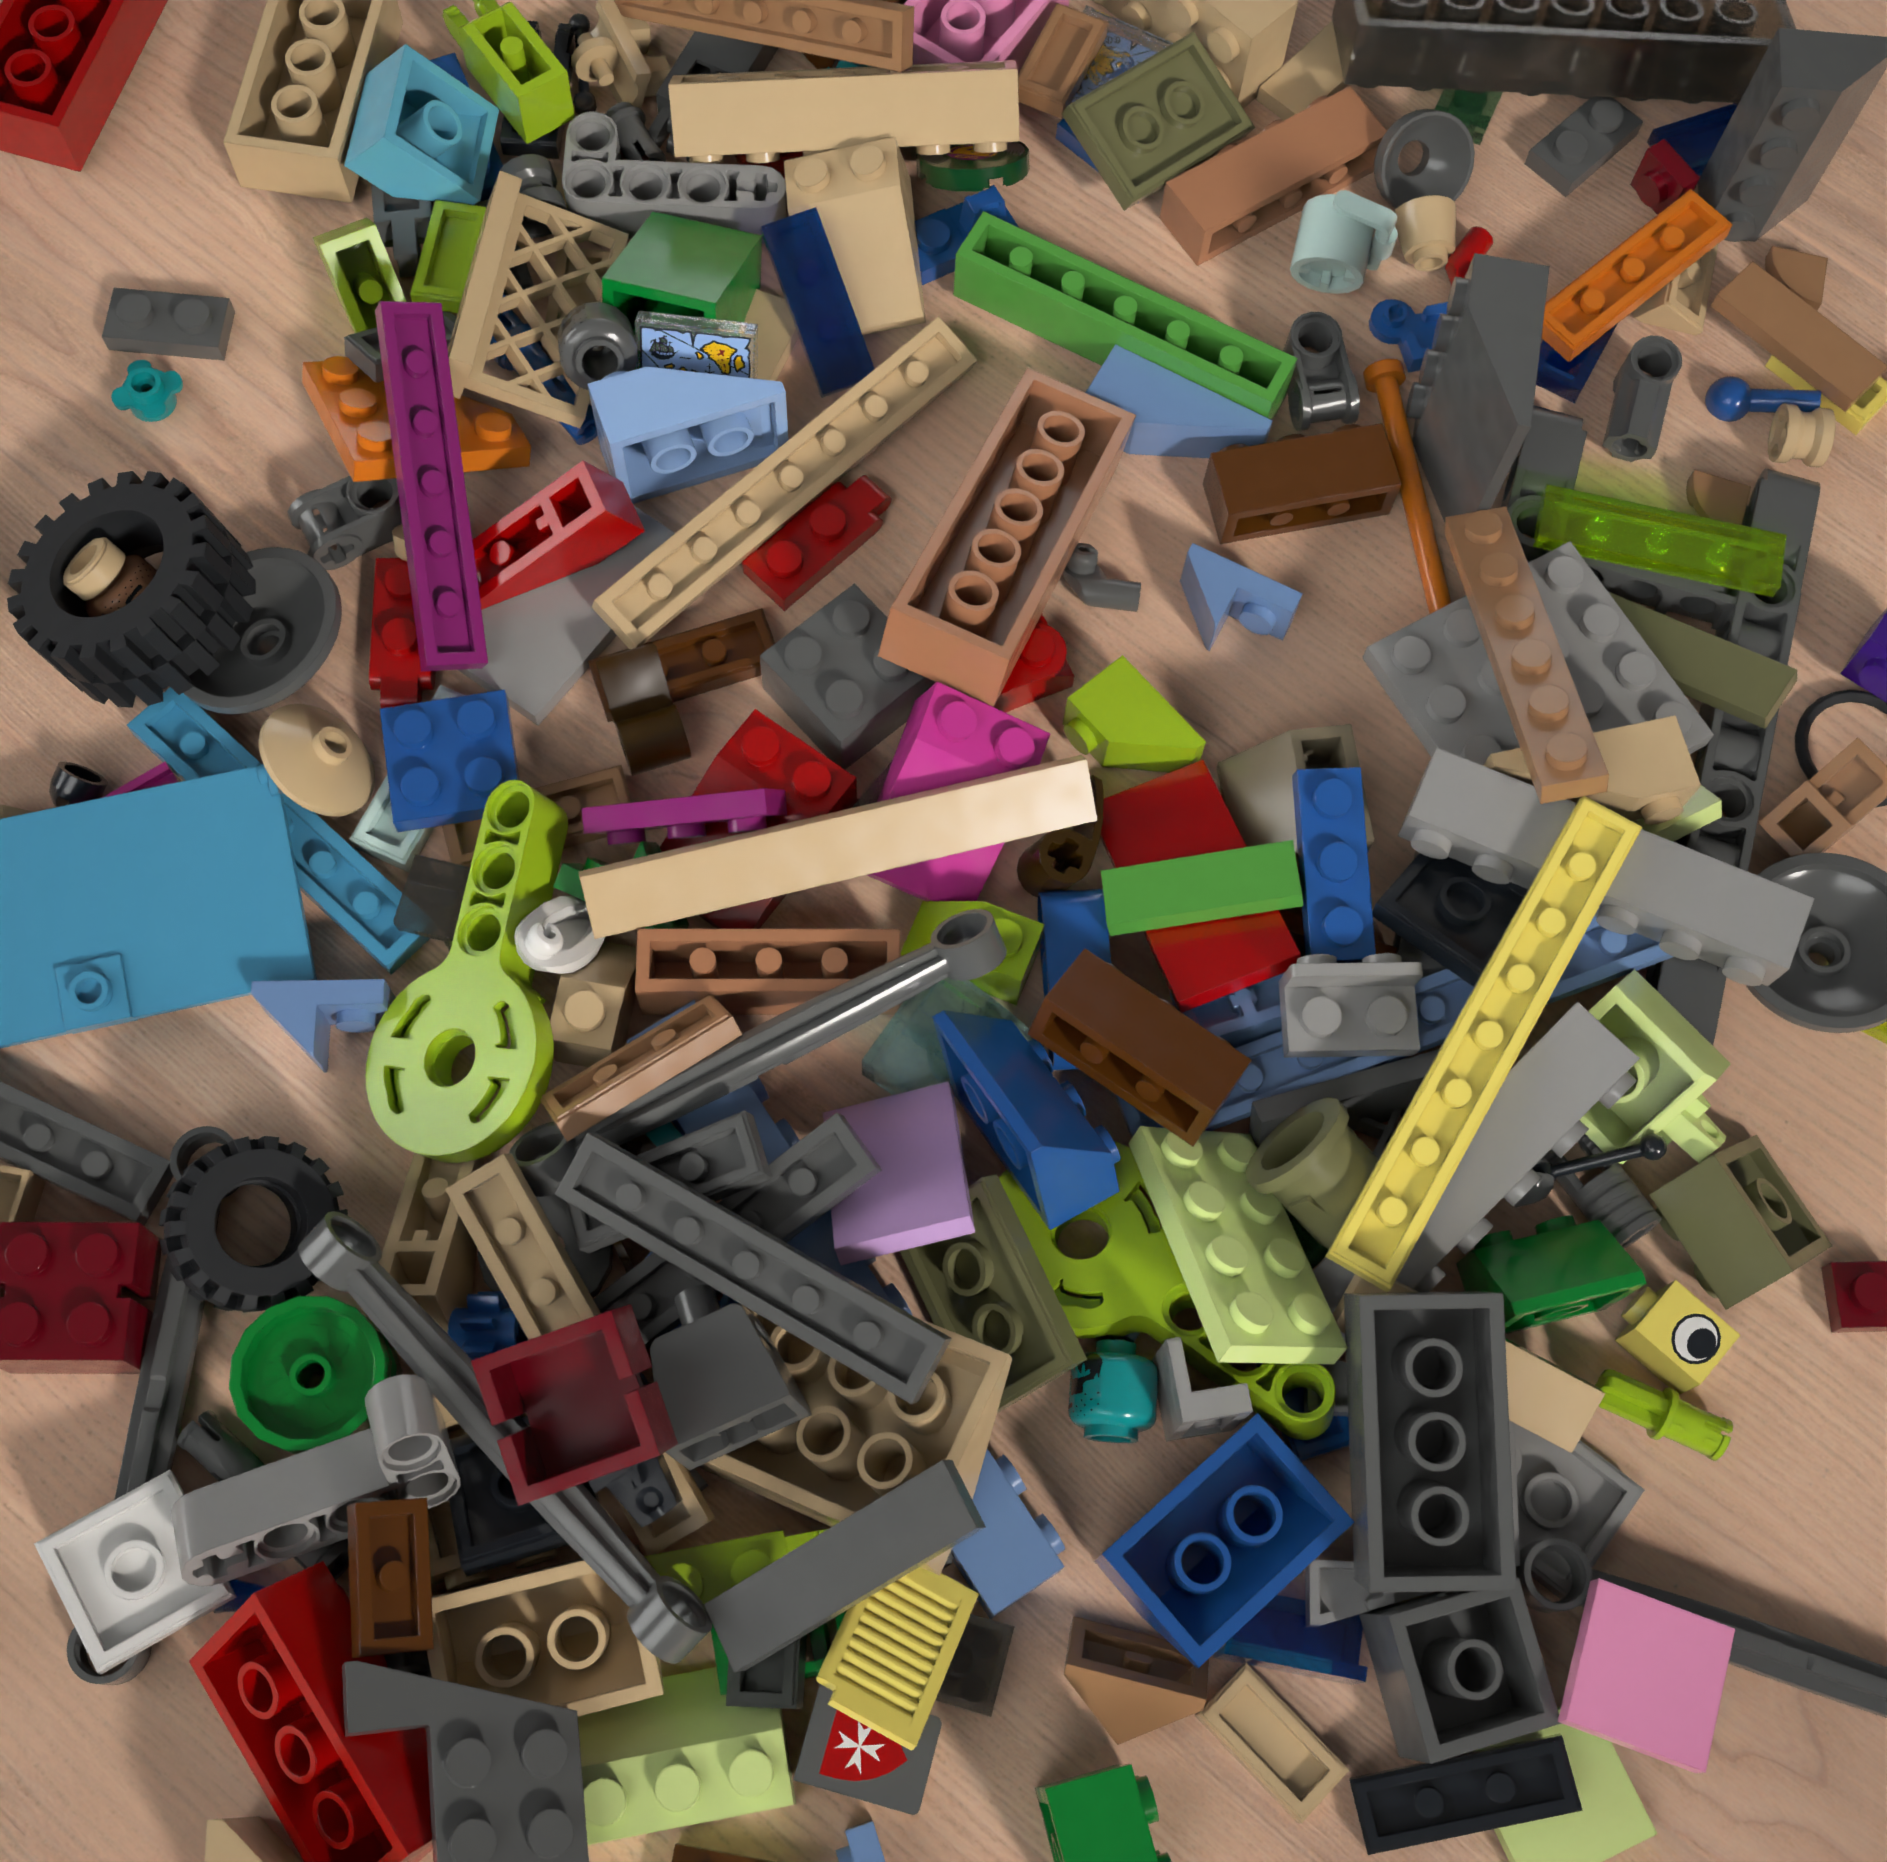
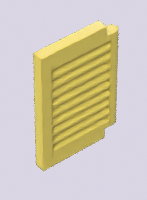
M918 1567L848 1609L816 1677V1681L819 1684L833 1691L828 1705L912 1751L918 1744L979 1593L943 1573L939 1576Z

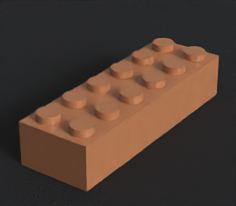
M1027 367L893 602L878 656L994 707L1119 464L1136 415Z

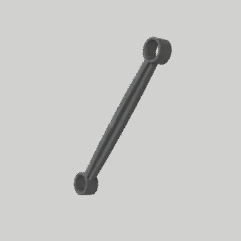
M982 909L967 910L955 914L936 927L931 935L930 944L847 981L742 1033V1036L568 1142L554 1122H549L535 1127L520 1137L512 1146L509 1154L513 1155L536 1197L553 1195L556 1193L587 1133L599 1134L620 1146L757 1080L759 1075L781 1064L787 1065L947 977L955 981H967L991 972L1002 963L1007 954V948L995 920L990 912Z
M212 1126L197 1127L186 1132L175 1143L170 1155V1168L174 1178L177 1181L184 1174L183 1171L188 1167L190 1158L202 1146L210 1143L225 1145L234 1139L224 1130ZM239 1187L231 1190L223 1198L234 1193ZM221 1201L215 1214V1233L217 1231ZM168 1254L158 1289L140 1370L115 1499L168 1470L172 1471L205 1300L199 1301L188 1293L190 1288L182 1280L176 1281L169 1270L173 1265ZM74 1627L67 1643V1659L72 1671L86 1682L101 1685H120L132 1680L144 1669L149 1660L152 1646L129 1658L124 1666L115 1673L101 1676L91 1667L87 1651Z
M334 1211L328 1212L298 1246V1252L303 1263L318 1279L328 1286L340 1291L349 1292L417 1376L427 1381L433 1395L510 1481L497 1440L530 1425H527L520 1416L493 1426L491 1425L471 1364L472 1359L378 1263L382 1258V1251L371 1233L360 1223L345 1214ZM583 1483L530 1502L554 1530L630 1607L627 1612L628 1623L637 1639L653 1655L668 1663H679L711 1631L712 1621L700 1598L679 1580L670 1576H660Z
M1549 1538L1527 1544L1520 1550V1566L1516 1567V1578H1519L1527 1606L1536 1611L1552 1613L1571 1610L1578 1606L1584 1608L1590 1581L1600 1578L1735 1628L1728 1664L1887 1718V1667L1678 1594L1592 1569L1591 1563L1584 1551L1566 1539ZM1541 1550L1556 1551L1566 1560L1571 1570V1589L1563 1599L1556 1602H1551L1537 1591L1532 1581V1563L1535 1556Z

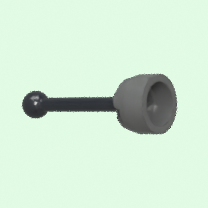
M1648 1134L1641 1139L1639 1144L1553 1165L1545 1157H1542L1532 1168L1541 1179L1514 1207L1534 1204L1547 1198L1554 1188L1556 1177L1639 1157H1645L1648 1160H1659L1667 1151L1666 1141L1658 1134Z

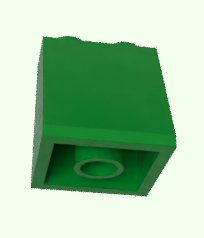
M654 211L649 215L602 277V302L619 309L628 317L634 329L638 361L634 370L640 368V326L655 327L656 329H675L681 332L692 331L693 339L695 332L739 336L756 289L760 290L762 235ZM655 343L651 351H655ZM656 343V350H660L659 345ZM660 344L661 351L667 352V347ZM669 347V352H673L671 347Z

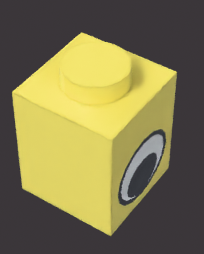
M1674 1280L1656 1292L1648 1286L1645 1287L1629 1303L1621 1314V1317L1629 1324L1615 1341L1665 1385L1675 1389L1680 1395L1702 1384L1740 1337V1334L1682 1284Z

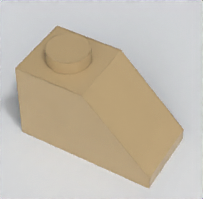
M603 941L597 955L587 966L574 973L561 975L550 1018L554 1042V1059L556 1062L590 1067L625 1046L636 1000L637 947Z

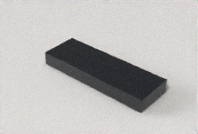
M1560 1733L1465 1753L1432 1764L1422 1762L1349 1778L1368 1855L1583 1811L1564 1740Z

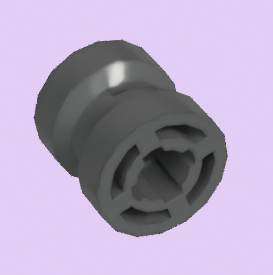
M536 154L521 155L503 165L500 171L522 179L520 193L567 210L561 192L556 189L557 178L551 162L544 156ZM525 216L523 217L522 225L531 238L552 234L546 224Z

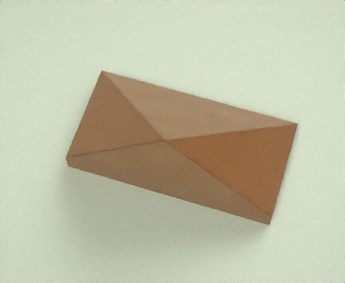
M1073 1616L1064 1676L1117 1745L1203 1711L1207 1700L1209 1659L1199 1668H1196L1166 1639Z

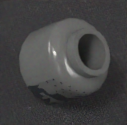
M587 302L573 308L562 320L557 334L560 364L567 377L577 386L588 390V383L601 380L610 373L616 371L629 372L635 369L638 361L635 332L628 317L615 306L603 302Z

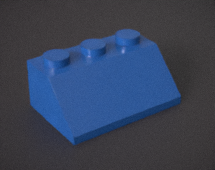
M946 1010L932 1016L954 1096L1049 1230L1120 1192L1114 1164L1119 1162L1121 1157L1114 1140L1102 1125L1093 1129L1084 1117L1086 1116V1109L1078 1092L1069 1081L1059 1084L1052 1074L1053 1066L1051 1060L1040 1042L1034 1038L1027 1041L1012 1020Z
M1257 1413L1094 1562L1138 1614L1196 1668H1199L1344 1533L1354 1521Z

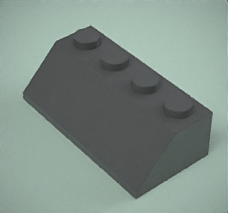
M1778 28L1698 182V195L1733 224L1728 236L1724 240L1729 242H1755L1808 201L1887 69V37Z

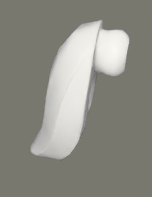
M559 896L541 904L521 920L516 927L514 936L516 951L526 965L537 971L557 974L574 973L587 966L597 955L605 937L594 939L586 902L574 896Z

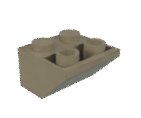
M1345 724L1289 730L1218 762L1217 772L1222 798L1246 846L1251 847L1293 840L1299 873L1292 775L1297 769L1360 767L1352 725ZM1362 779L1367 851L1369 852L1375 839Z

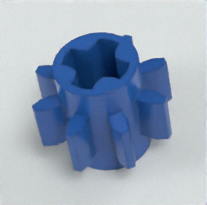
M502 1291L468 1294V1308H455L451 1313L448 1323V1335L472 1360L528 1340Z

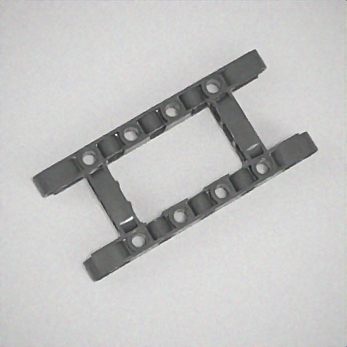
M1534 405L1531 428L1509 471L1501 507H1507L1527 562L1529 563L1571 541L1608 592L1636 603L1654 607V611L1664 615L1669 611L1712 623L1711 629L1716 630L1715 636L1788 666L1803 578L1819 501L1820 483L1765 468L1756 482L1749 506H1746L1740 534L1735 541L1734 549L1730 550L1570 506L1587 436V431L1582 430L1583 418ZM1523 534L1531 536L1533 539L1526 537ZM1701 702L1699 715L1713 732L1714 736L1706 746L1698 749L1694 767L1701 785L1722 800V811L1726 817L1722 816L1674 841L1675 843L1748 871L1779 709L1766 729ZM1415 850V854H1414V859H1415V858L1418 856V854H1419V852H1417L1416 850ZM1395 933L1392 946L1397 947L1396 954L1402 957V962H1421L1423 977L1447 969ZM1676 957L1648 966L1645 980L1713 1045L1727 978L1722 973L1723 968L1699 958L1696 960H1683Z

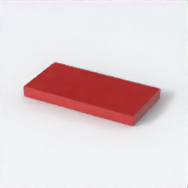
M1204 760L1104 798L1100 839L1114 868L1247 847ZM1279 910L1143 931L1181 1013L1286 972L1290 965L1297 964V959L1301 957V953Z

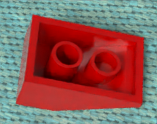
M754 709L716 755L691 795L698 796L763 788L785 790L787 816L766 818L768 828L857 807V777ZM727 822L705 824L706 836L683 839H668L666 836L660 849L662 852L747 832L728 833ZM787 894L716 910L698 916L717 929H760Z

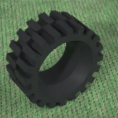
M134 471L118 473L116 486L111 487L103 478L87 484L90 494L88 497L79 500L71 493L59 502L65 512L55 521L45 514L36 524L35 528L42 536L36 544L24 541L17 556L26 563L25 569L11 570L8 585L18 594L7 598L8 612L17 619L13 623L17 633L81 692L84 691L93 700L103 704L110 699L117 707L133 708L136 695L148 706L163 702V688L170 686L180 695L194 687L189 676L200 668L209 676L221 665L213 655L221 646L233 651L241 637L232 627L235 622L249 623L253 608L243 597L256 594V580L247 571L253 568L249 555L241 548L242 545L184 483L174 477L169 482L162 473L147 471L143 481ZM96 538H107L122 550L125 556L139 555L144 559L163 552L160 566L144 591L126 606L106 615L89 617L85 612V601L63 583L64 572L71 560L86 544Z

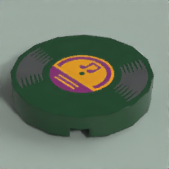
M1007 142V150L993 153L973 151V144L950 145V152L947 154H916L917 175L921 180L926 178V183L932 187L949 191H983L985 188H990L989 179L1003 177V186L1006 185L1007 187L1023 180L1027 176L1030 169L1029 149L1022 142Z

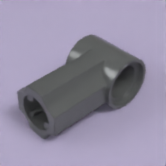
M1653 335L1641 338L1632 347L1613 381L1615 396L1602 446L1607 448L1614 458L1633 462L1638 459H1651L1656 453L1672 383L1682 367V355L1679 348L1671 340ZM1643 371L1650 373L1652 376L1645 374Z

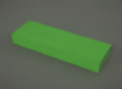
M1293 840L1101 870L1106 922L1110 936L1304 906Z

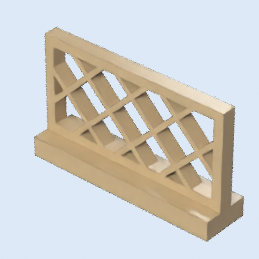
M499 171L485 210L448 347L453 395L455 398L460 399L464 388L581 428L590 400L589 390L580 388L567 377L560 364L558 341L554 337V335L558 334L561 322L565 317L546 324L532 304V301L552 295L561 310L567 315L577 306L566 289L585 282L597 301L602 302V280L600 276L607 272L626 247L629 234L519 192L522 179ZM525 216L546 224L554 237L535 244L522 225L523 217ZM588 240L610 248L609 259L591 265L577 244ZM516 244L521 248L520 250L515 251ZM563 249L576 268V271L557 277L543 256ZM529 261L543 283L523 290L510 271V268ZM504 289L509 294L508 296L503 297ZM517 307L532 329L511 337L498 318V314ZM493 335L497 342L490 345ZM540 341L554 363L534 371L520 351V348ZM505 354L520 377L505 381L483 373L485 362ZM563 375L576 394L574 405L551 397L542 382Z

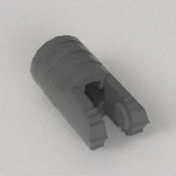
M1586 1134L1578 1141L1579 1146L1587 1156L1603 1152ZM1549 1150L1543 1156L1552 1165L1568 1161L1564 1155L1560 1158L1552 1150ZM1619 1163L1599 1167L1602 1173L1585 1185L1582 1184L1575 1173L1556 1177V1180L1589 1222L1599 1219L1624 1249L1646 1235L1662 1220Z

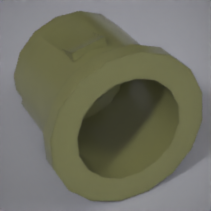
M1332 1097L1312 1101L1281 1122L1262 1141L1251 1157L1245 1172L1247 1182L1255 1191L1262 1194L1272 1193L1321 1246L1326 1248L1331 1247L1379 1160L1347 1125L1349 1115L1346 1107L1338 1099Z

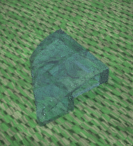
M947 977L902 1003L862 1059V1075L892 1095L948 1081L950 1086H952L932 1016L943 1010L1012 1020L1027 1041L1033 1038L1028 1035L1029 1028L972 982L969 980L955 981Z

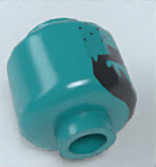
M1123 1340L1096 1341V1352L1085 1353L1087 1360L1071 1369L1068 1413L1074 1424L1084 1428L1085 1439L1106 1443L1138 1442L1139 1432L1146 1431L1154 1426L1157 1417L1158 1370L1153 1361L1136 1355L1137 1344Z

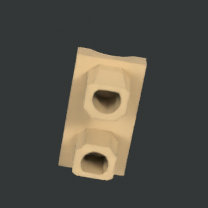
M597 0L595 8L599 13V21L590 33H583L579 36L577 41L579 46L571 57V65L581 80L587 82L598 81L601 86H609L617 103L630 102L634 107L641 109L645 97L656 96L671 67L665 56L643 57L642 54H647L651 42L650 27L646 21L622 16L614 0Z

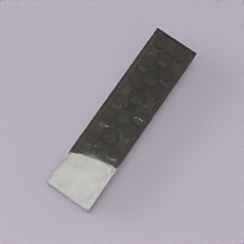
M1336 0L1332 14L1344 84L1357 85L1363 88H1375L1378 86L1411 87L1419 91H1428L1433 88L1455 89L1477 94L1487 91L1517 92L1527 96L1559 94L1573 95L1583 99L1595 96L1621 97L1634 101L1663 99L1680 100L1689 104H1698L1704 101L1735 103L1738 105L1778 28L1796 29L1786 0Z

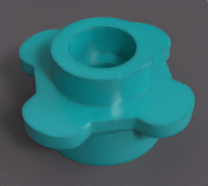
M137 360L128 366V376L122 387L116 388L111 395L117 409L123 411L130 409L133 415L142 421L157 422L167 418L174 411L177 404L176 393L182 390L183 381L176 371L163 372L152 368L147 360ZM149 387L152 388L151 390H149V391H147V392H142L143 390H145V389H147V388H149Z

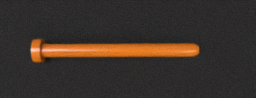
M1383 359L1366 367L1363 371V378L1366 389L1377 394L1386 436L1402 483L1400 494L1429 614L1452 603L1399 388L1406 380L1403 363L1398 359Z

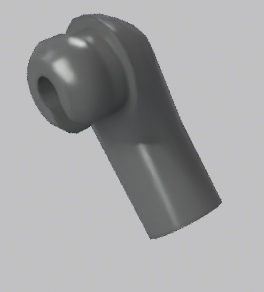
M1078 543L1063 571V577L1081 601L1092 607L1137 612L1141 582L1107 578L1099 565H1097L1098 551L1090 544Z

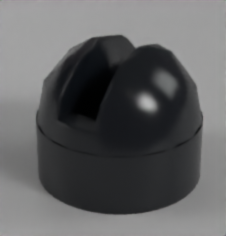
M59 762L50 782L49 793L53 804L57 807L102 798L108 781L102 775L87 767L71 762Z

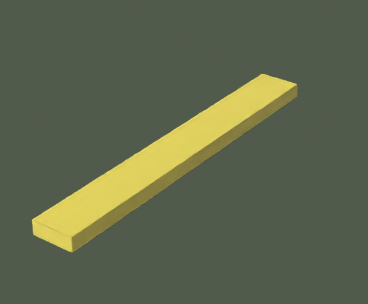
M1586 796L1580 797L1329 1248L1325 1256L1326 1258L1385 1292L1391 1290L1639 835L1642 826Z

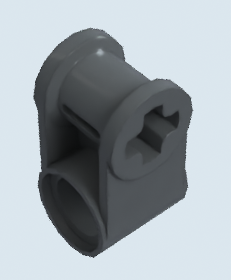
M1308 312L1302 314L1294 321L1283 350L1298 358L1287 392L1292 424L1297 431L1307 430L1310 427V423L1339 419L1344 424L1356 423L1360 408L1359 390L1355 375L1350 369L1342 330L1338 322L1325 313ZM1303 347H1310L1319 353H1312Z
M348 476L322 489H316L298 497L290 505L288 517L295 528L302 530L310 546L308 555L317 560L326 570H335L349 564L357 557L392 542V530L402 524L397 479L353 482L351 476ZM389 500L382 507L372 508L380 501ZM318 509L320 514L314 516L313 510ZM337 544V550H333L331 546Z

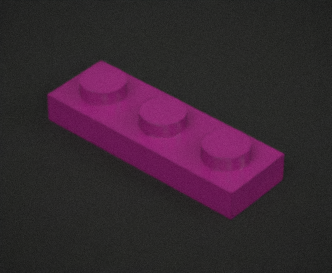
M767 788L581 808L584 834H607L608 845L641 843L646 841L645 830L667 828L668 839L706 836L705 824L720 822L728 823V833L751 832L767 828L766 818L787 816L785 790Z

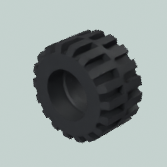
M248 1136L232 1140L225 1145L216 1147L191 1163L183 1171L184 1174L180 1179L172 1184L166 1196L169 1198L167 1207L161 1211L159 1226H164V1239L160 1240L162 1254L169 1255L173 1265L169 1270L176 1281L182 1280L190 1288L188 1293L199 1301L207 1300L214 1304V1308L225 1311H243V1313L264 1311L272 1306L297 1296H306L314 1291L313 1286L320 1279L303 1263L298 1252V1246L328 1212H340L348 1216V1209L340 1210L337 1197L344 1195L339 1181L330 1183L324 1174L330 1169L321 1158L311 1160L305 1155L308 1148L296 1142L285 1145L279 1143V1137L263 1136L259 1139L249 1140ZM243 1185H259L275 1193L286 1206L290 1217V1236L284 1251L272 1262L260 1266H247L232 1259L222 1249L215 1233V1214L220 1201L231 1190Z

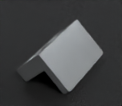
M1181 1337L1166 1339L1151 1361L1154 1362L1158 1370L1157 1398L1166 1442L1232 1431L1253 1412L1247 1383L1191 1391Z

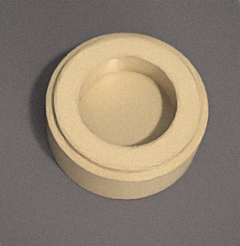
M105 537L92 540L74 556L63 575L64 585L84 601L94 598L117 576L124 564L125 553Z

